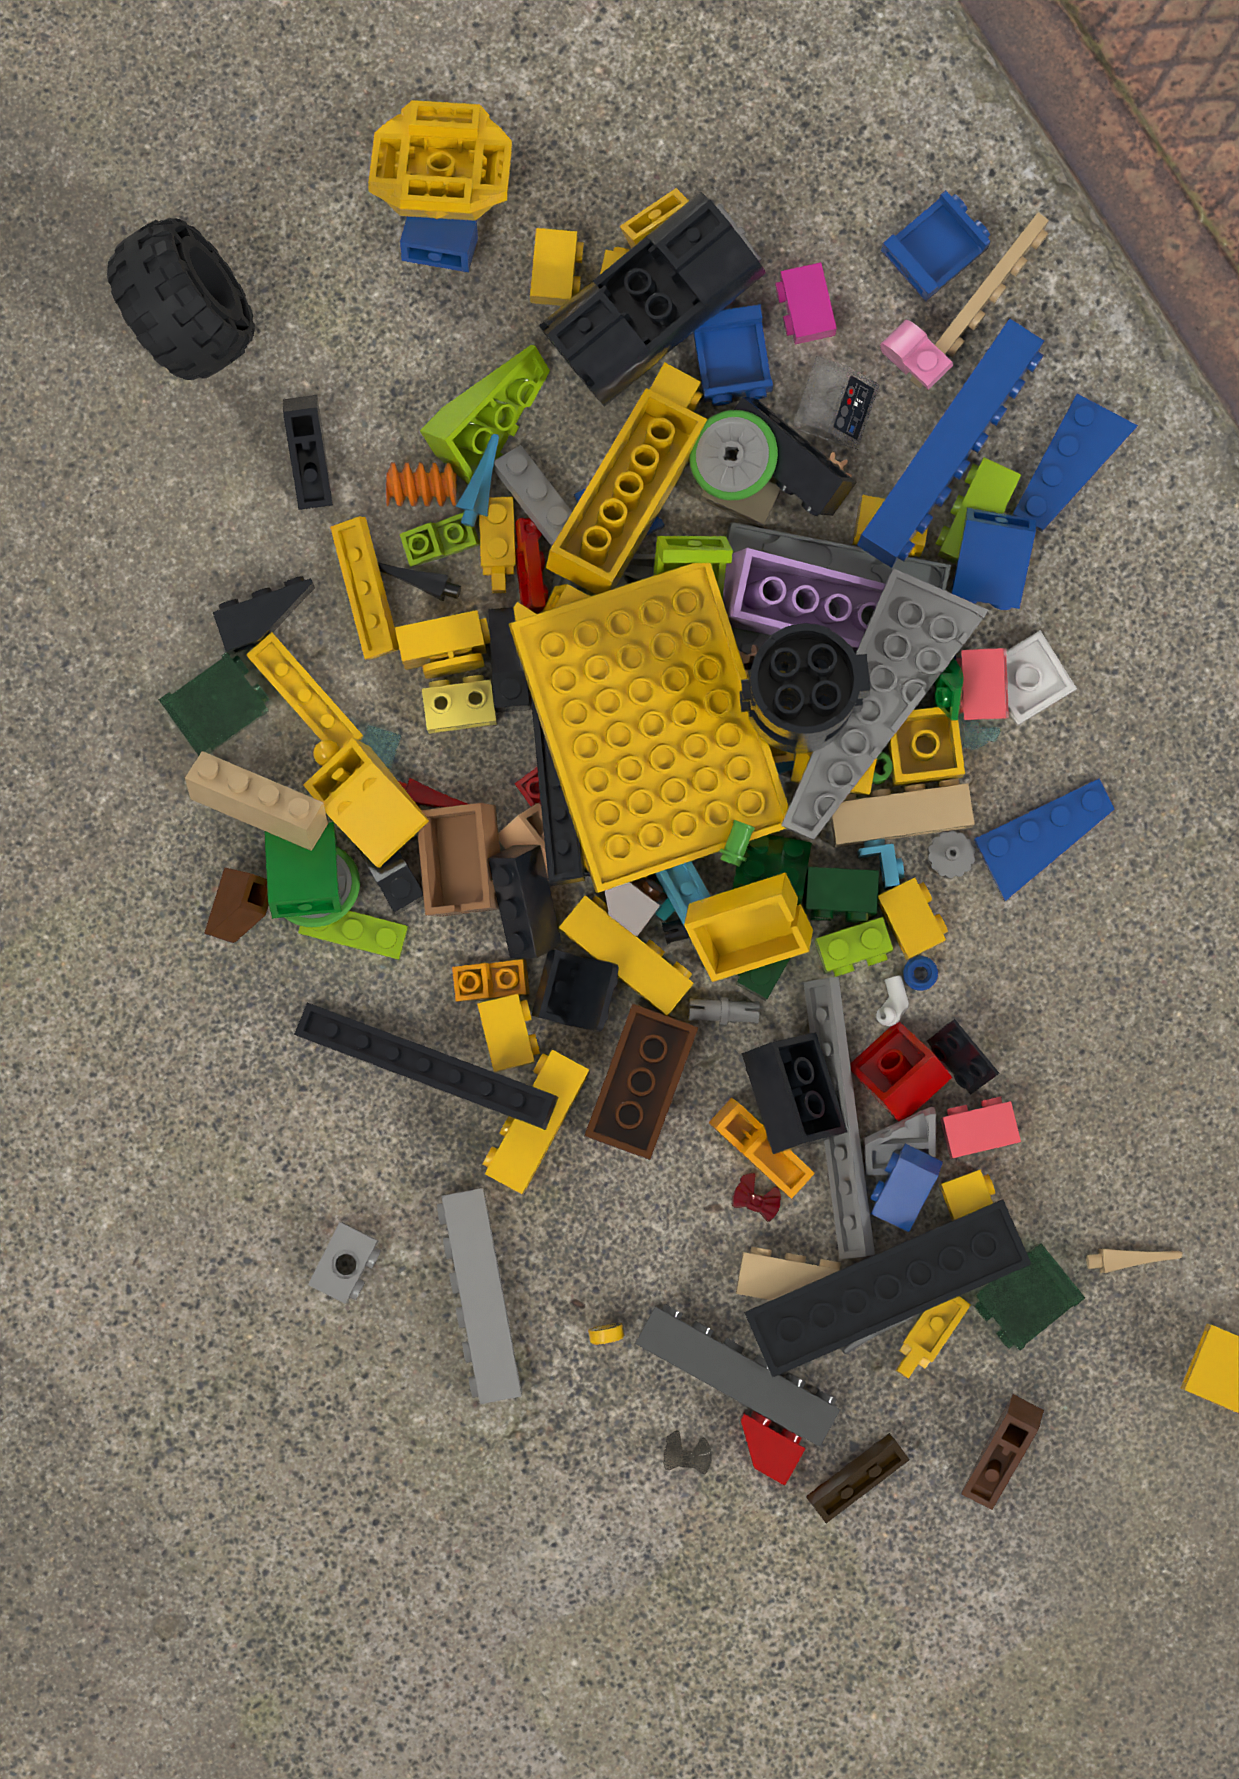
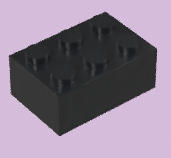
M816 1032L770 1042L741 1053L773 1154L816 1144L847 1133Z

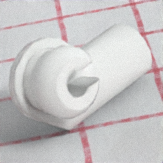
M901 975L884 980L889 997L876 1013V1018L882 1025L893 1026L898 1023L909 1006Z

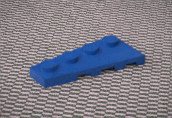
M1076 394L1012 516L1035 519L1036 529L1043 532L1138 425Z

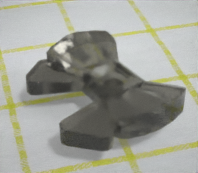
M675 1430L666 1437L667 1445L663 1453V1465L666 1470H672L679 1466L682 1468H694L701 1474L708 1472L712 1461L711 1446L705 1437L699 1440L693 1451L682 1449L681 1436L678 1430Z

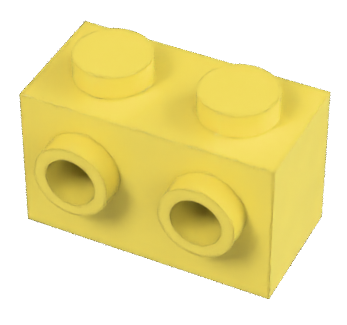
M483 675L464 677L463 683L453 685L449 684V680L432 681L428 683L429 688L422 689L426 726L429 734L497 725L491 679L484 680Z

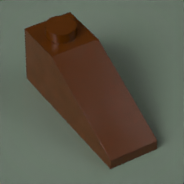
M1012 1394L962 1489V1495L993 1510L1039 1430L1044 1413L1043 1409Z

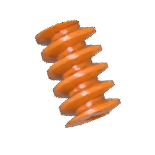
M391 462L386 476V504L389 506L391 498L394 497L397 506L402 507L405 498L408 497L411 506L416 507L419 497H422L424 505L429 507L433 497H436L438 505L443 507L447 497H450L453 507H456L457 474L453 472L450 463H446L443 472L439 471L437 463H432L430 471L426 472L423 463L419 462L416 472H412L409 462H405L402 472H398L395 462Z

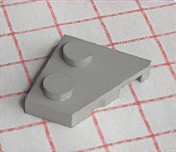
M935 1107L924 1109L865 1137V1175L889 1174L884 1170L892 1153L900 1154L905 1143L936 1158Z

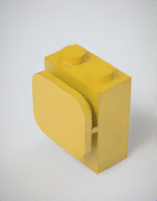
M477 610L395 627L405 670L422 667L425 678L431 679L472 671L485 666L482 654H486L485 644H489L491 638L486 618L479 619Z
M1206 1324L1180 1389L1239 1414V1336L1214 1325Z

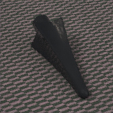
M378 562L380 572L400 579L443 602L445 595L458 599L461 586L451 583V579L446 574L405 569Z

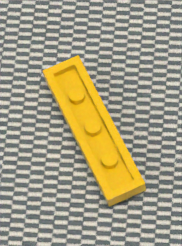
M359 516L331 526L330 529L364 659L372 660L398 651L397 635L366 517Z
M272 632L246 654L250 661L321 741L332 740L341 749L352 738L360 741L364 737Z

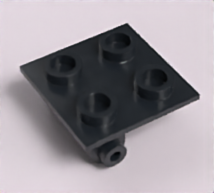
M955 1019L926 1041L931 1046V1050L941 1062H944L954 1074L957 1084L966 1089L970 1095L1000 1074Z

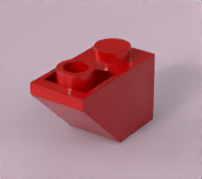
M754 1410L750 1416L743 1412L740 1421L754 1469L785 1486L806 1449L799 1444L802 1438L786 1428H783L782 1432L779 1433L768 1427L771 1420Z

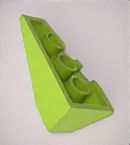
M528 346L443 406L420 430L435 456L444 464L450 463L453 471L467 484H469L493 434L499 436L495 460L503 456L500 452L508 437H514L519 429L516 423L524 408L532 405L546 380L550 369L536 346Z

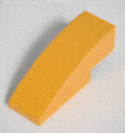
M732 1097L709 1121V1124L789 1198L792 1199L815 1174L791 1150L773 1154L765 1127Z

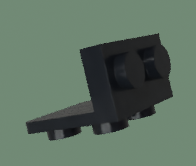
M556 949L547 952L531 1016L566 1026L601 1032L608 1020L613 990L618 982V964L583 958Z

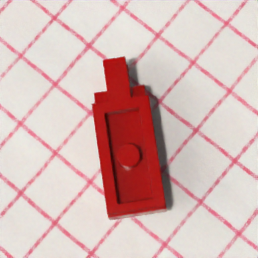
M519 518L515 522L518 548L515 550L520 602L523 606L538 614L546 607L548 601V588L543 584L542 578L545 558L543 552L539 551L538 543L542 533L530 518Z

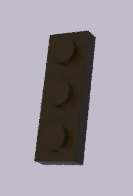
M889 1433L823 1484L819 1485L806 1498L827 1524L910 1459Z

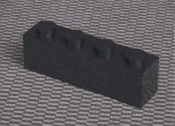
M742 397L734 410H743L755 414L770 427L774 434L778 449L777 464L773 476L778 480L776 485L787 494L798 496L803 501L801 506L810 514L817 517L819 515L833 516L857 482L758 399Z

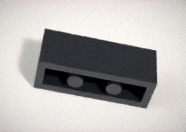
M513 845L488 858L510 958H538L562 945L541 845Z

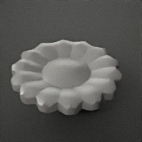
M951 830L949 833L941 832L939 837L933 838L932 845L928 847L930 853L928 861L932 863L931 868L936 870L940 876L946 875L950 879L954 876H963L964 872L970 871L971 864L975 862L973 856L975 848L971 846L972 841L966 838L964 833L957 834L954 830Z

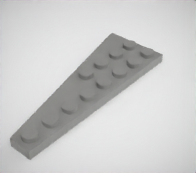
M892 569L856 651V655L867 654L870 693L867 698H863L861 712L851 713L840 735L824 748L812 752L783 819L782 827L811 840L815 839L843 800L986 616L988 609L897 569Z

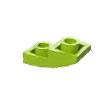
M464 512L399 534L410 567L435 561L480 545L475 527L461 523Z

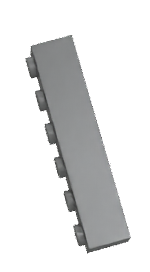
M484 1188L441 1196L443 1203L436 1205L440 1225L447 1224L449 1238H443L446 1259L453 1258L455 1272L449 1273L453 1294L459 1293L462 1307L456 1308L459 1329L466 1327L468 1337L467 1342H462L465 1362H472L475 1376L468 1377L472 1398L479 1397L480 1404L521 1397V1384Z

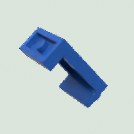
M946 190L940 194L939 199L896 236L893 234L884 241L881 248L883 254L925 301L929 300L989 248L991 242L988 238L990 233L979 220L974 222L966 213L968 209L961 198L956 194L951 196Z
M760 304L721 310L693 332L704 402L712 401L713 406H721L732 403V398L746 396L760 400L766 398L767 393L772 392L773 381L770 376Z
M967 508L951 594L974 604L977 602L989 603L994 608L1000 610L1020 609L1036 533V520Z

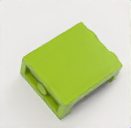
M657 536L653 576L690 563H711L723 600L726 563H732L733 550L726 536Z

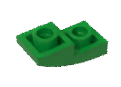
M954 657L934 682L937 706L951 721L958 720L964 682L963 672Z

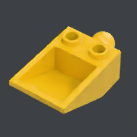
M352 738L341 749L332 740H322L315 746L313 756L315 761L322 767L303 786L314 799L324 802L326 814L370 861L380 868L429 822L428 818L370 746L355 738Z

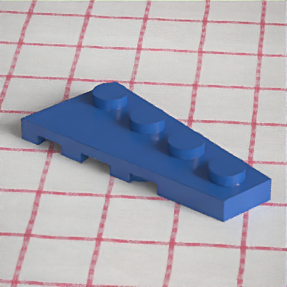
M1100 778L974 839L1004 902L1115 810Z

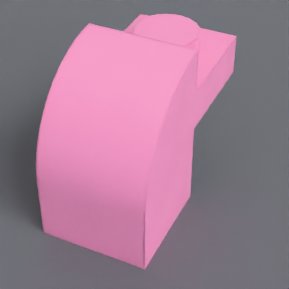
M905 320L880 344L882 353L905 375L910 372L928 390L953 366L952 361L928 339L927 334L909 320Z

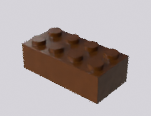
M632 1004L584 1136L651 1160L698 1027Z

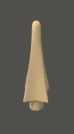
M1098 1249L1099 1254L1086 1256V1264L1088 1269L1100 1268V1273H1108L1146 1263L1180 1259L1183 1254L1181 1251L1144 1252Z

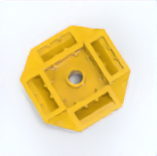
M411 100L401 109L400 114L388 120L374 132L368 191L383 199L399 216L476 221L494 205L507 201L512 140L489 118V114L480 104Z

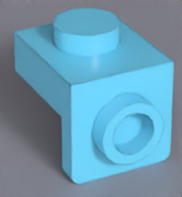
M885 839L864 842L865 848H860L857 851L858 858L879 855L883 888L891 889L899 886V879H904L905 875L902 858L895 857L894 844L885 845Z

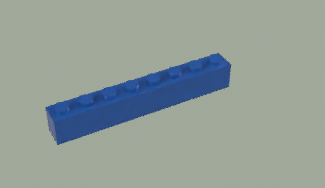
M1009 318L861 534L857 544L858 547L890 568L894 566L898 559L903 562L906 560L915 546L911 539L916 532L921 534L925 532L934 518L929 513L935 504L942 507L949 497L952 489L948 485L955 477L960 480L968 469L971 462L966 459L973 450L978 453L987 441L989 435L984 433L991 423L995 426L998 425L1007 411V408L1003 406L1009 396L1015 399L1026 383L1021 379L1025 372L1029 370L1033 373L1044 356L1039 352L1044 343L1043 339Z

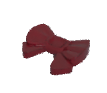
M755 1173L743 1175L732 1195V1207H746L760 1213L767 1222L772 1221L780 1208L781 1194L779 1188L775 1186L767 1194L760 1196L754 1193Z

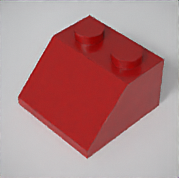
M900 1021L889 1027L850 1063L853 1075L898 1122L910 1117L953 1078L936 1055Z

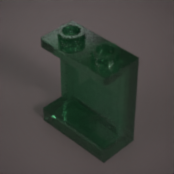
M225 652L221 655L222 659L173 694L168 692L158 699L198 756L202 751L208 754L212 753L269 712L265 703L270 699L258 683L253 687L245 678V675L250 671L238 655L232 659Z
M1037 1243L1027 1251L1032 1263L1031 1265L986 1284L973 1295L978 1301L973 1305L986 1322L992 1319L1000 1328L996 1335L1008 1349L1014 1346L1016 1350L1021 1351L1040 1332L1071 1307H1075L1085 1299V1296L1042 1243Z

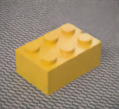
M786 873L689 903L684 926L712 982L809 952L813 928L801 904L797 905L798 897Z

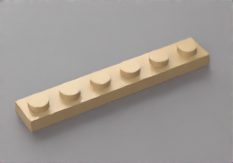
M1039 212L936 342L935 346L946 356L948 354L953 358L965 342L961 336L968 327L973 331L977 328L986 315L982 309L989 300L994 304L997 302L1007 288L1003 282L1010 273L1015 277L1018 275L1028 261L1024 258L1027 251L1031 247L1037 250L1049 233L1045 231L1049 220ZM912 375L910 381L921 389L923 384Z

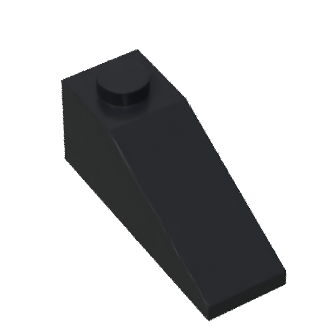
M310 395L283 399V417L298 510L332 506V494L318 396Z
M513 607L488 609L495 712L530 710L528 683L509 627V623L515 622Z
M357 847L396 915L424 900L423 891L399 850L378 868Z

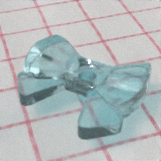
M959 713L958 718L961 720L965 732L964 749H979L989 741L993 743L997 740L1001 732L1000 728H981L979 720H964V713Z

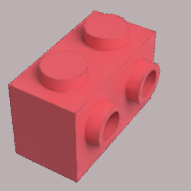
M1006 649L961 650L962 657L956 658V661L961 667L964 677L960 713H964V720L1009 718Z
M1000 1096L981 1101L982 1108L969 1111L967 1104L947 1109L948 1116L940 1119L950 1159L1020 1143L1021 1139L1011 1101L1003 1103Z

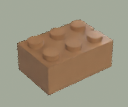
M475 803L421 810L429 820L418 831L425 915L444 917L469 914L470 912L499 910L488 858L500 853L496 805Z

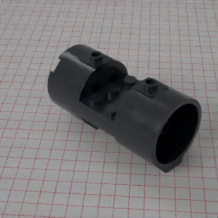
M699 192L538 326L583 383L605 407L710 318H713L763 277L766 272L721 211L702 192Z
M801 623L787 626L772 634L758 650L752 668L748 670V679L741 680L742 691H739L741 712L748 713L753 728L766 743L776 749L789 753L800 754L817 751L830 744L840 735L851 713L861 712L863 698H867L870 693L867 654L856 655L850 644L841 636L822 625Z

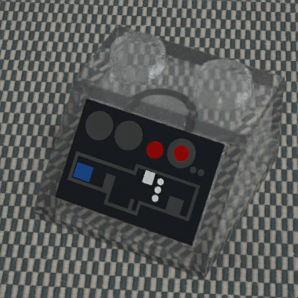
M816 356L794 420L793 429L858 450L880 384L849 366Z

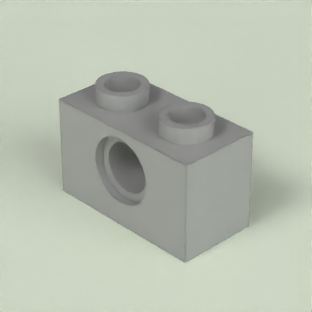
M339 1222L308 1285L344 1304H347L350 1298L357 1300L365 1284V1281L360 1278L366 1266L372 1269L380 1255L381 1250L376 1248L379 1240L343 1222ZM343 1254H350L356 1260V1268L349 1275L341 1273L337 1267V1261Z

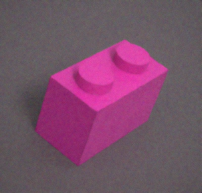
M822 263L781 271L780 282L775 283L779 303L785 302L788 315L783 316L786 335H793L795 345L835 336L837 328Z

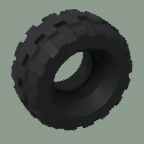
M167 218L160 221L155 219L116 246L115 253L110 257L107 267V279L111 285V294L126 324L130 326L136 335V339L144 349L146 348L153 359L160 366L167 368L169 373L185 380H195L199 377L205 379L216 374L245 353V349L252 341L255 332L251 306L248 305L246 295L227 262L222 259L211 242L207 241L194 226H189L186 221L177 218Z

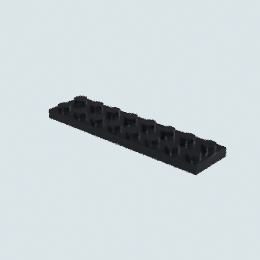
M1001 1199L747 1310L744 1314L773 1378L1020 1270L1032 1263L1006 1204Z

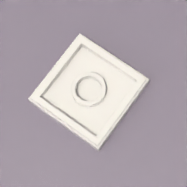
M1041 630L1006 651L1009 714L1017 726L1077 689Z

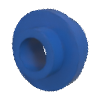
M916 956L905 964L903 978L910 988L924 991L931 988L937 981L938 969L930 958ZM917 967H922L926 970L927 976L924 980L915 978L914 970Z

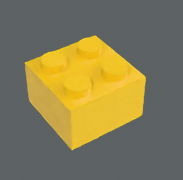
M939 707L913 710L888 742L889 757L893 766L891 772L893 787L958 779L965 775L958 720L951 721Z

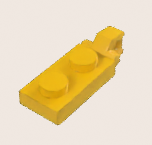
M489 497L488 516L479 515L481 568H483V575H491L492 593H506V575L514 574V567H516L513 497Z
M958 1296L922 1312L902 1342L903 1345L899 1351L905 1356L895 1371L909 1379L918 1364L925 1369L930 1362L932 1363L971 1304Z

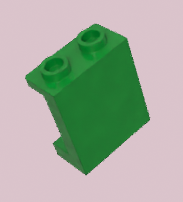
M328 822L327 827L312 851L264 831L268 904L272 919L342 912L338 883L337 835L334 822Z

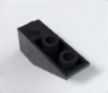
M303 576L295 577L285 581L284 588L272 591L268 587L253 592L251 594L252 599L240 603L238 599H232L219 604V610L212 613L227 654L230 656L253 648L271 632L273 633L315 589L312 579L305 580Z

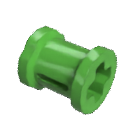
M881 752L876 760V764L881 761L884 767L881 770L883 775L880 776L877 772L874 773L872 784L875 785L884 783L889 778L893 769L890 757L884 752Z

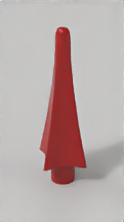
M412 778L408 779V783L398 781L418 805L444 808L468 804L434 790Z

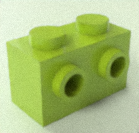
M883 917L816 938L814 941L824 973L833 972L835 977L855 971L853 965L867 961L868 966L887 961L886 954L893 951Z

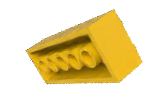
M646 388L549 551L546 569L595 594L615 589L690 460L689 455L707 419Z

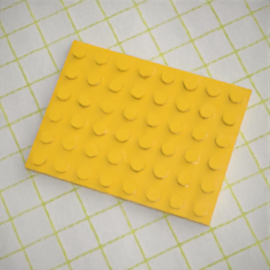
M690 563L509 623L595 892L599 893L719 852L720 849L724 850L734 820L755 827L749 841L786 829L781 824L789 806L769 744L757 734L749 720L748 713L741 712L739 691H742L741 680L748 678L711 563Z

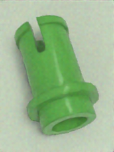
M734 820L725 848L719 851L722 853L720 860L740 867L742 861L746 862L747 858L744 857L755 827Z

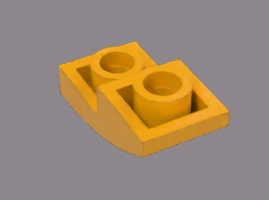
M525 959L452 967L456 1002L500 998L514 994H530Z

